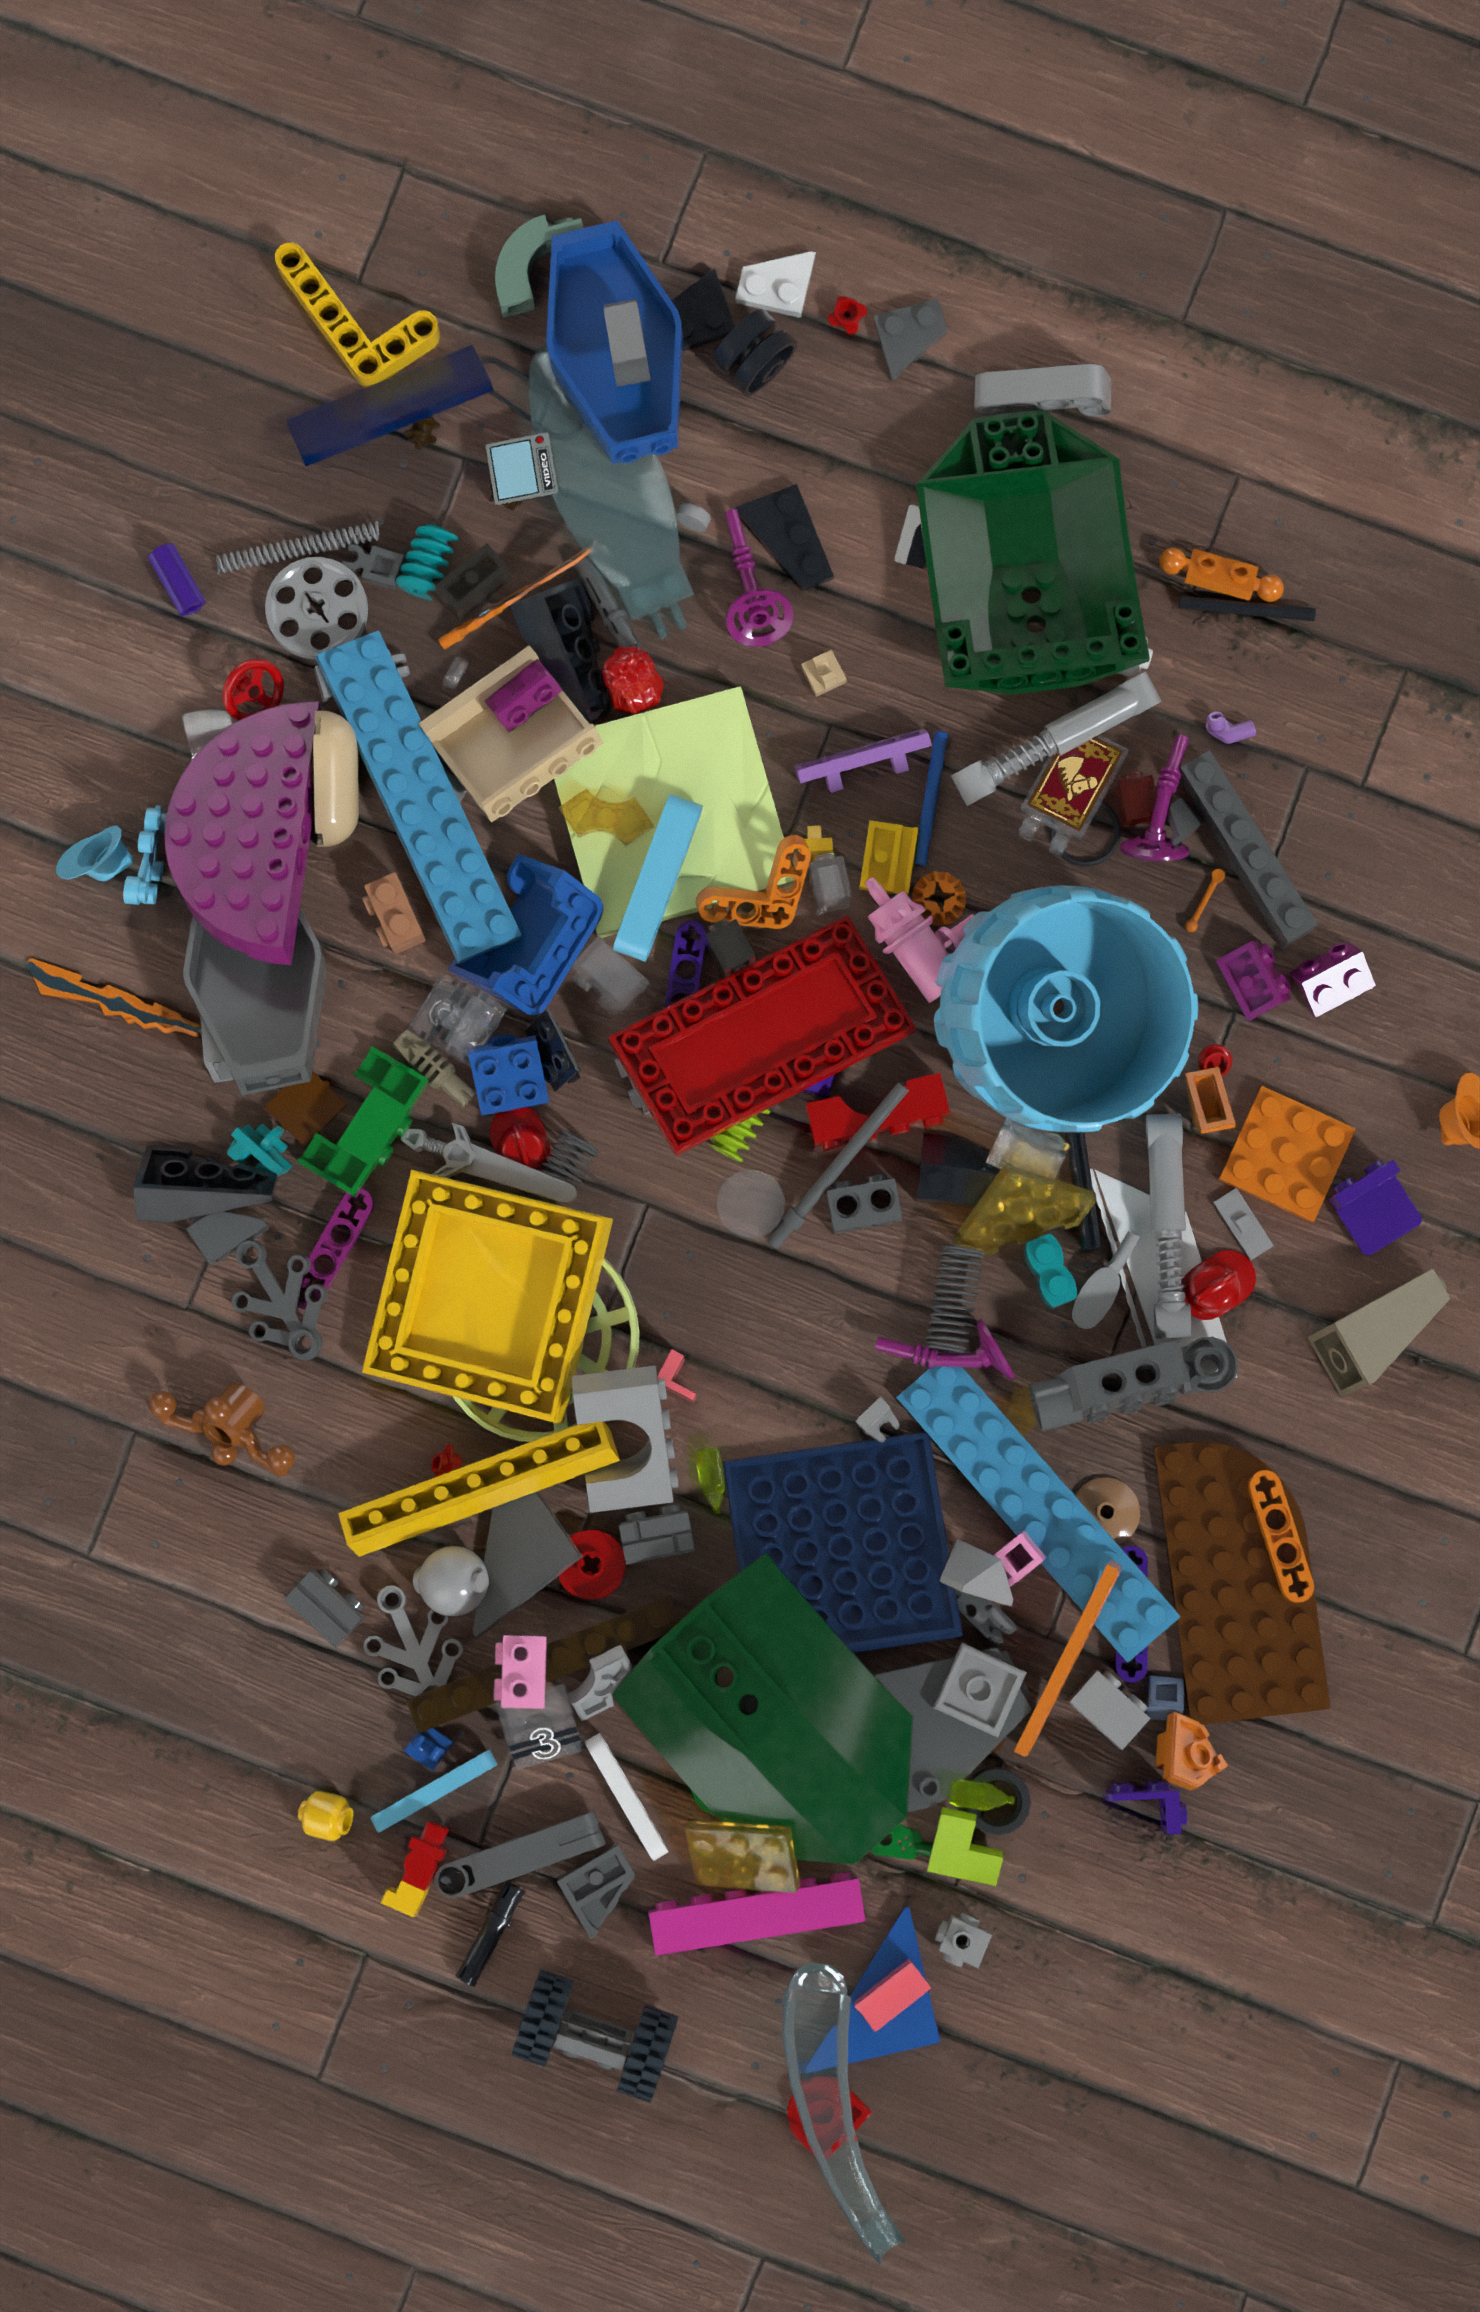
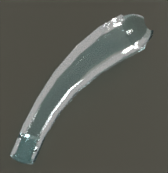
M807 1963L794 1972L789 1980L787 1989H783L782 2040L789 2083L808 2143L824 2177L850 2224L880 2265L883 2255L893 2246L903 2244L905 2240L880 2203L864 2167L853 2127L848 2084V2029L851 1997L847 1996V1987L843 1976L834 1966ZM838 2140L840 2146L832 2153L831 2146Z

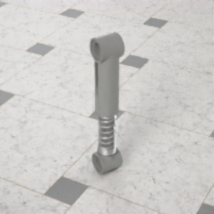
M1145 671L1117 686L1110 692L1045 725V731L1040 732L1039 737L1034 735L1033 740H1025L1024 745L1017 744L1015 750L1009 749L1007 754L1001 753L998 759L993 757L988 762L986 761V763L979 760L953 774L951 778L966 806L995 792L996 786L999 783H1004V778L1010 779V775L1013 773L1018 775L1019 770L1023 768L1027 770L1026 766L1030 764L1035 766L1034 762L1038 760L1043 762V757L1047 755L1051 757L1057 753L1058 756H1061L1123 721L1157 705L1162 700Z
M1181 1113L1146 1115V1143L1149 1159L1151 1232L1156 1233L1155 1238L1159 1241L1155 1245L1159 1247V1252L1156 1253L1159 1261L1156 1264L1160 1266V1270L1157 1272L1160 1280L1157 1283L1161 1287L1158 1291L1159 1304H1154L1155 1338H1191L1190 1304L1184 1301L1185 1293L1182 1292V1288L1185 1286L1181 1285V1279L1184 1278L1181 1275V1269L1184 1267L1180 1266V1260L1183 1259L1180 1256V1250L1183 1248L1180 1247L1179 1243L1183 1237L1181 1232L1186 1230L1182 1164Z

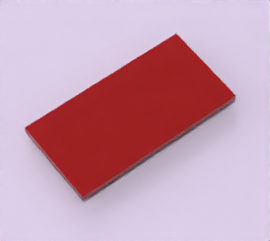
M847 915L608 1037V1042L674 1155L677 1156L916 1032L917 1028Z

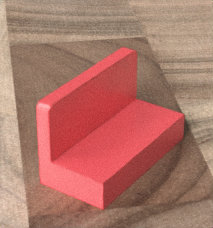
M671 1349L657 1379L664 1378L666 1390L694 1403L697 1398L696 1393L674 1382L685 1358L684 1355Z
M907 1959L853 2003L858 2012L863 2015L876 2032L929 1991L931 1986L912 1961Z

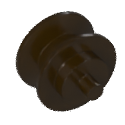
M423 409L422 413H415V415L407 417V421L412 424V429L405 430L404 436L415 444L414 448L417 450H421L422 446H428L429 443L437 442V438L431 433L432 429H438L440 424L434 420L433 416L429 415V410Z

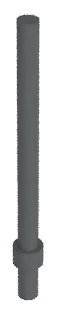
M900 1082L895 1085L795 1208H789L782 1217L784 1221L767 1240L771 1246L778 1250L794 1229L798 1231L807 1220L805 1216L909 1092L907 1087Z

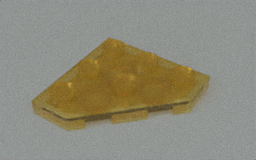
M1004 1164L955 1235L954 1241L956 1246L977 1249L984 1252V1256L999 1252V1246L1018 1241V1244L1021 1245L1044 1236L1045 1231L1063 1225L1065 1230L1078 1226L1096 1202L1093 1191Z

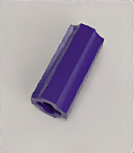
M173 543L163 544L147 556L181 617L199 611L206 604Z

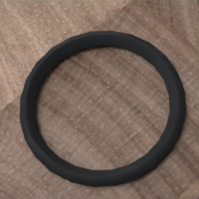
M1099 798L1095 805L1101 807L1110 816L1114 826V837L1109 849L1097 858L1078 859L1067 854L1057 839L1056 827L1058 820L1051 818L1049 836L1052 846L1059 856L1073 865H1098L1109 859L1119 845L1121 838L1119 818L1114 809Z

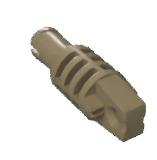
M408 1029L393 1043V1048L411 1069L429 1080L428 1084L433 1089L439 1090L441 1088L462 1109L477 1094L475 1090H472L455 1074L454 1066L429 1043Z

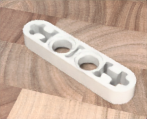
M598 1733L586 1740L585 1744L652 1860L655 1861L669 1853L664 1841L602 1735Z

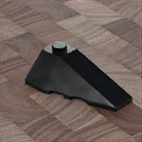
M574 579L510 605L523 639L534 650L540 662L587 722L611 713L602 670L598 669L596 652L600 651L599 641L593 639L590 622L595 620L593 608L581 579Z
M147 1145L133 1186L136 1218L142 1221L174 1222L272 1201L278 1176L276 1173L244 1164H237L233 1167L220 1163L219 1157L209 1155L206 1159L193 1156L191 1149L184 1147Z

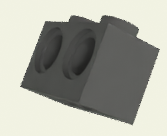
M886 1174L867 1177L865 1184L853 1186L852 1180L832 1184L833 1190L826 1191L833 1235L900 1223L903 1219L895 1178L887 1179ZM877 1191L885 1192L890 1198L889 1206L884 1209L874 1207L871 1203V1195ZM841 1198H851L856 1204V1211L850 1215H843L837 1209V1202Z

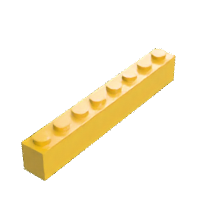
M604 1421L578 1424L338 1513L347 1545L358 1557L618 1462L620 1459L611 1431Z

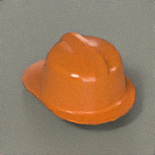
M1465 1073L1460 1078L1455 1097L1444 1104L1439 1111L1441 1141L1444 1145L1470 1144L1476 1149H1480V1077L1474 1073Z

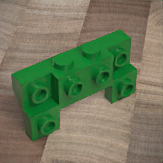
M373 1046L370 1047L364 1061L353 1074L373 1089L337 1145L315 1133L304 1154L297 1160L299 1164L354 1198L373 1169L376 1170L379 1164L384 1166L390 1159L394 1148L390 1146L397 1135L403 1137L413 1121L409 1118L412 1114L411 1110L429 1083L426 1077Z

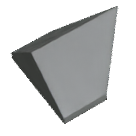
M957 1539L940 1582L961 1592L1011 1606L1013 1596L1002 1560Z

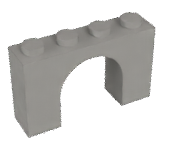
M656 1365L572 1376L577 1425L609 1420H625L640 1426L649 1436L645 1446L632 1457L585 1473L590 1513L673 1502L672 1488H679L676 1467L669 1468L668 1459L675 1458L672 1438H665L664 1430L671 1429L669 1409H661L660 1400L667 1399L665 1379H657Z

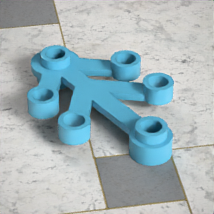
M156 805L155 808L148 807L146 810L144 831L140 832L138 839V851L143 852L144 855L138 876L126 877L123 893L125 904L139 905L142 902L155 905L157 884H152L151 881L161 882L164 873V862L157 861L161 834L165 833L167 813H164L162 805Z

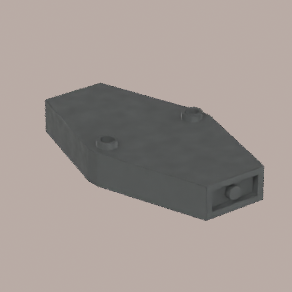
M301 908L299 909L291 965L259 961L248 957L246 953L232 947L231 949L213 938L192 915L183 968L184 982L241 1095L310 1082L327 967L320 943Z
M997 1647L980 1650L1015 1667L1006 1650L1001 1653ZM955 1656L874 1674L907 1711L914 1715L908 1812L933 1807L945 1800L1032 1710L1028 1702L1032 1701L1033 1698L1024 1682L1020 1686L999 1736L995 1737L933 1708Z

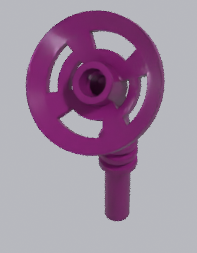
M728 510L724 514L734 548L731 553L733 556H736L733 561L738 563L735 568L740 571L746 593L740 595L730 605L726 614V626L731 637L737 642L751 647L766 646L778 641L788 632L793 622V609L789 600L780 592L771 589H758L753 566L756 564L755 561H751L753 554L749 552L752 549L746 544L738 510ZM776 601H779L783 606L784 613L782 618L779 617ZM769 605L773 608L772 614L768 612L767 606ZM735 612H738L739 622L742 625L741 629H738L734 623ZM744 612L748 613L749 619L747 621L744 619ZM769 624L774 628L764 634L752 635L753 628H763Z
M1184 735L1176 736L1167 765L1161 769V775H1159V781L1156 784L1158 794L1150 827L1146 830L1145 835L1123 841L1120 845V850L1123 854L1149 861H1173L1189 855V847L1180 842L1177 844L1180 847L1175 848L1176 846L1171 843L1169 837H1166V831L1163 830L1171 794L1176 792L1181 777L1179 769L1189 742L1188 737Z
M981 1318L977 1320L981 1347L975 1350L976 1354L938 1352L937 1348H933L931 1351L928 1346L923 1349L922 1344H918L916 1347L879 1336L875 1345V1350L911 1359L913 1364L916 1365L920 1362L923 1367L928 1364V1368L931 1369L934 1366L979 1368L984 1365L986 1368L993 1365L1006 1378L1012 1381L1016 1379L1000 1348Z

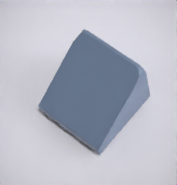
M1149 1675L1146 1700L1148 1709L1146 1710V1715L1150 1719L1167 1721L1168 1714L1173 1712L1183 1713L1184 1679Z

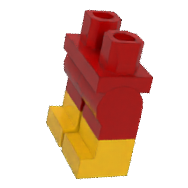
M430 1820L427 1821L421 1837L417 1835L412 1837L408 1848L413 1849V1851L405 1858V1873L398 1889L394 1887L387 1889L381 1904L413 1918L418 1915L438 1870L439 1861L445 1859L449 1850L442 1847L449 1828Z

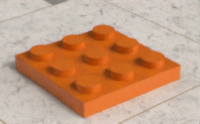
M1261 1086L1218 1180L1313 1223L1356 1128Z

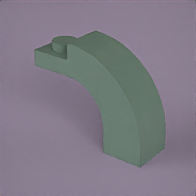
M544 214L524 223L508 238L499 254L495 270L496 291L503 318L535 310L529 284L531 270L542 256L551 252L552 236L584 228L581 218L573 220V218H563L556 221L553 226L548 227Z

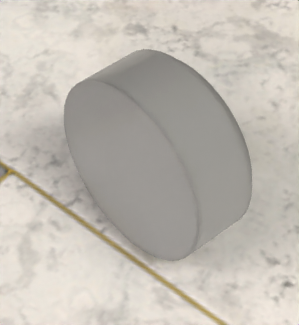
M682 503L675 515L681 524L699 532L706 531L711 521L707 511L692 503Z

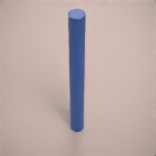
M935 732L913 861V865L918 867H926L948 739V734L944 732Z

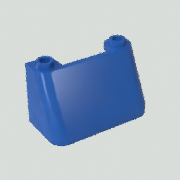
M518 853L507 873V884L519 896L510 911L522 936L518 940L460 964L454 958L448 971L508 1005L533 1016L539 1015L548 1007L603 914V903L595 893L566 871Z

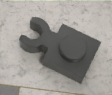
M350 544L348 546L350 553L358 555V559L353 563L343 561V565L348 567L353 573L363 571L361 577L365 582L396 590V578L401 576V566L407 561L404 555L376 546L372 547L369 555L358 545Z

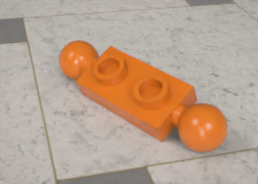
M1174 547L1165 549L1159 557V566L1163 572L1170 575L1178 574L1181 571L1187 572L1184 583L1248 601H1250L1253 591H1256L1259 597L1267 602L1278 600L1284 592V584L1278 576L1266 575L1262 578H1257L1259 567L1197 549H1193L1189 559L1185 557L1180 549Z

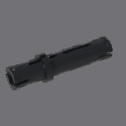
M505 1882L492 1909L488 1908L485 1914L487 1918L473 1942L459 1971L456 1973V1978L470 1986H476L506 1927L510 1928L513 1922L511 1917L525 1894V1890L520 1889L519 1886L511 1882Z

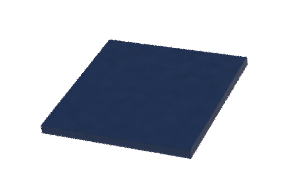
M926 1431L885 1437L886 1440L883 1443L876 1439L722 1461L738 1572L740 1573L767 1553L853 1653L961 1637L962 1628L955 1588L940 1582L950 1556L930 1436Z

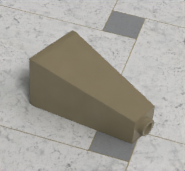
M1431 1269L1307 1338L1342 1398L1375 1382L1451 1298L1447 1293L1444 1280L1436 1274L1434 1269Z

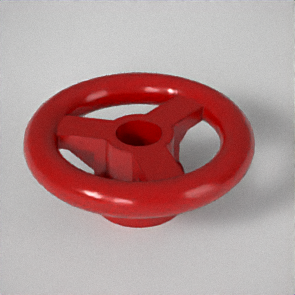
M254 658L240 663L229 673L223 686L222 701L225 710L234 720L239 722L255 714L243 713L236 708V706L248 700L251 702L258 701L264 706L258 712L279 706L284 693L283 676L272 662L265 659ZM264 670L271 675L274 682L272 698L263 693L264 689L261 685Z

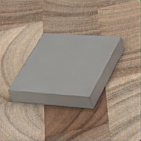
M961 1643L933 1708L998 1737L1027 1672Z

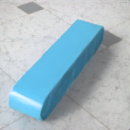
M672 794L669 795L619 928L613 951L644 962L647 961L697 827L703 805Z

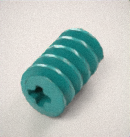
M425 524V526H419L416 529V535L419 538L411 541V547L414 551L407 552L406 559L409 563H404L401 566V572L404 575L396 578V584L406 593L432 601L427 592L439 590V587L432 582V579L444 578V575L437 570V567L449 566V562L442 557V554L454 553V550L447 545V542H458L459 538L442 527Z

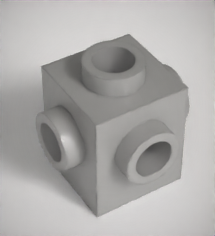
M961 1912L959 1918L951 1915L948 1922L942 1920L934 1940L939 1941L937 1948L944 1953L943 1960L958 1967H962L963 1962L979 1968L992 1937L991 1932L979 1927L980 1920ZM966 1935L967 1940L964 1944H956L958 1936Z

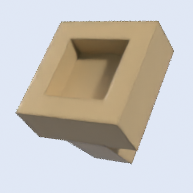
M832 650L801 664V668L816 697L845 684L847 681Z

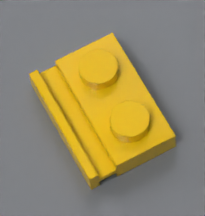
M869 820L859 886L860 890L869 891L865 882L870 878H874L887 894H899L902 891H905L907 895L909 894L918 827L911 828Z

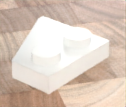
M810 251L743 267L736 295V303L801 318L815 260V252Z

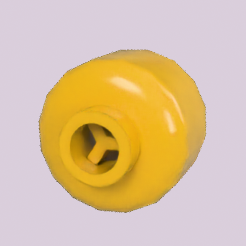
M317 1791L307 1801L304 1800L301 1803L298 1811V1820L302 1821V1828L305 1834L323 1840L335 1841L349 1832L353 1821V1809L349 1807L346 1798L340 1795Z

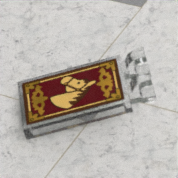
M1099 734L1061 756H1058L1057 753L1051 757L1048 756L1021 806V811L1028 815L1019 829V837L1031 842L1042 823L1057 831L1050 843L1049 852L1062 857L1072 836L1082 841L1129 754V749Z

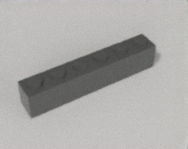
M1209 750L1181 766L1179 769L1181 773L1179 782L1200 816L1205 820L1206 826L1282 949L1312 932L1318 925L1212 752Z

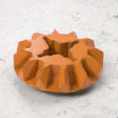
M934 871L921 877L912 892V902L920 904L925 908L926 911L921 914L924 919H927L929 916L933 917L931 925L944 926L957 920L963 913L966 906V891L961 881L949 872ZM936 885L941 889L942 894L953 895L944 901L943 912L940 911L937 902L925 901L929 897L934 896Z

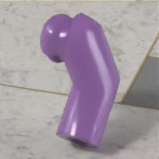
M1212 712L1207 716L1205 726L1208 733L1223 743L1231 744L1256 736V729L1252 720L1233 725L1223 717L1221 712Z

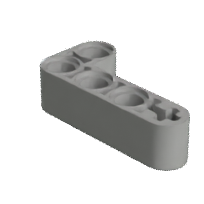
M1080 364L985 372L975 376L974 409L977 413L1004 414L1039 409L1053 410L1078 408L1083 415L1094 417L1106 416L1111 413V377L1104 367L1100 365Z

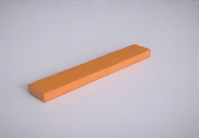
M1110 1560L1106 1565L1014 1752L1024 1757L1028 1756L1122 1570L1121 1564Z

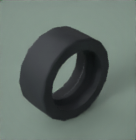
M992 1767L983 1769L972 1776L965 1787L963 1804L965 1812L977 1814L975 1827L984 1833L999 1836L1012 1833L1022 1826L1029 1815L1031 1798L1029 1789L1021 1777L1009 1769ZM989 1781H1005L1016 1792L1017 1808L1014 1814L1005 1821H988L982 1817L977 1809V1793Z

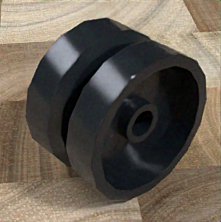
M761 308L753 311L738 323L723 339L712 357V364L723 375L734 374L733 385L744 396H751L766 386L787 364L797 348V341L786 330L775 331L776 320L765 309Z

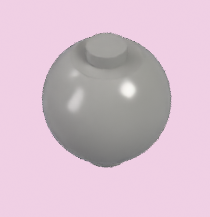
M447 1546L433 1552L427 1557L422 1566L416 1569L413 1576V1586L433 1611L445 1616H461L473 1611L483 1601L489 1586L487 1569L477 1554L464 1547Z

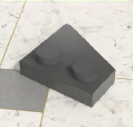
M617 1842L556 1879L590 1939L597 1935L599 1927L609 1912L613 1911L619 1901V1897L628 1888L636 1875Z

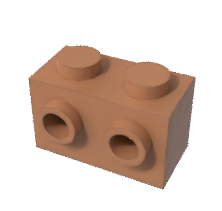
M396 872L364 885L368 895L362 897L369 915L377 914L381 926L375 929L383 947L390 945L394 954H397L426 941Z

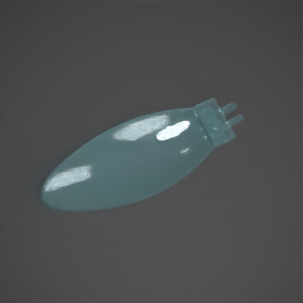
M543 346L535 353L530 366L528 387L533 435L549 433L558 493L551 495L564 522L583 550L595 542L598 543V546L594 544V548L591 549L587 556L599 571L618 589L631 622L650 615L659 637L668 636L667 628L658 610L669 606L675 625L680 630L687 628L677 602L693 596L694 592L682 564L679 563L680 548L676 514L669 485L658 456L651 454L639 457L631 463L619 462L612 464L554 376L548 358L547 346Z

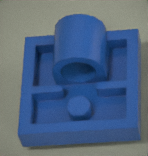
M500 1034L490 1038L486 1045L468 1048V1056L482 1116L549 1103L536 1035L517 1039L513 1034Z

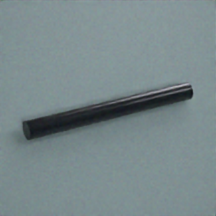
M1180 595L1179 608L1313 622L1316 614V608L1189 595Z

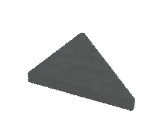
M505 1448L503 1451H501V1453L508 1451L510 1449ZM539 1491L492 1508L484 1558L489 1586L483 1601L476 1609L473 1628L475 1637L480 1638L583 1557Z

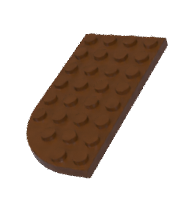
M1189 1442L1153 1447L1174 1609L1181 1616L1176 1620L1189 1717L1203 1725L1331 1709L1315 1592L1313 1591L1312 1596L1308 1600L1299 1603L1288 1601L1283 1596L1248 1492V1481L1254 1473L1268 1470L1274 1472L1278 1477L1279 1475L1257 1457L1229 1445L1213 1442ZM1264 1476L1259 1477L1260 1483L1255 1485L1256 1491H1263L1267 1500L1266 1502H1260L1261 1509L1270 1504H1280L1278 1497L1272 1500L1270 1498L1269 1489L1274 1487L1272 1480L1266 1481ZM1279 1477L1312 1576L1304 1520L1292 1492ZM1272 1509L1266 1515L1268 1527L1274 1530L1282 1528L1285 1522L1283 1513ZM1283 1543L1278 1547L1277 1557L1282 1563L1287 1564L1295 1559L1296 1550L1291 1544ZM1299 1564L1290 1569H1282L1283 1576L1290 1573L1293 1584L1288 1586L1289 1592H1296L1298 1597L1302 1596L1301 1590L1306 1588L1305 1581H1298L1295 1571H1302L1301 1565Z

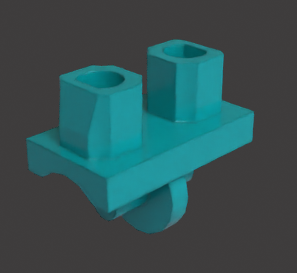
M262 1123L255 1131L247 1124L243 1128L237 1127L231 1134L234 1140L227 1154L239 1164L245 1163L252 1154L260 1161L255 1168L276 1173L277 1176L287 1173L293 1166L282 1155L288 1146L280 1140L285 1131L280 1125L270 1131Z

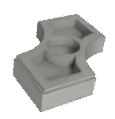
M621 1645L589 1660L590 1672L588 1677L577 1689L568 1694L581 1721L614 1706L612 1693L633 1670L631 1662Z

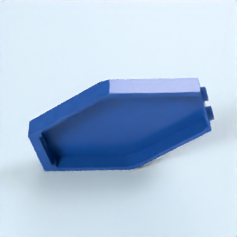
M618 220L552 236L546 346L554 376L612 464L619 462L631 463L639 457L651 454L664 455L672 449L678 448L683 352L682 324L678 310ZM637 298L651 381L617 387L603 304Z

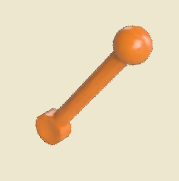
M1215 869L1211 873V882L1192 918L1185 922L1186 931L1191 933L1197 930V921L1215 887L1225 878V873L1222 869Z

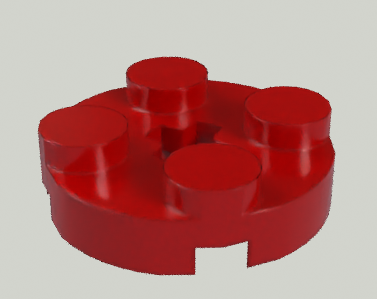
M583 1530L570 1536L583 1557L558 1576L563 1587L572 1595L583 1599H601L613 1593L621 1584L626 1572L624 1551L618 1541L611 1535L598 1530ZM587 1555L592 1559L598 1556L601 1560L597 1565L599 1572L595 1575L591 1571L585 1573L581 1568L585 1565L583 1558Z

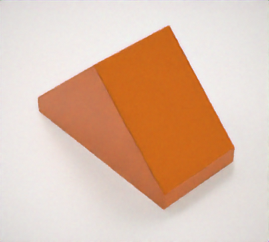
M1219 1067L1185 1073L1192 1124L1197 1130L1204 1134L1234 1128L1235 1120Z

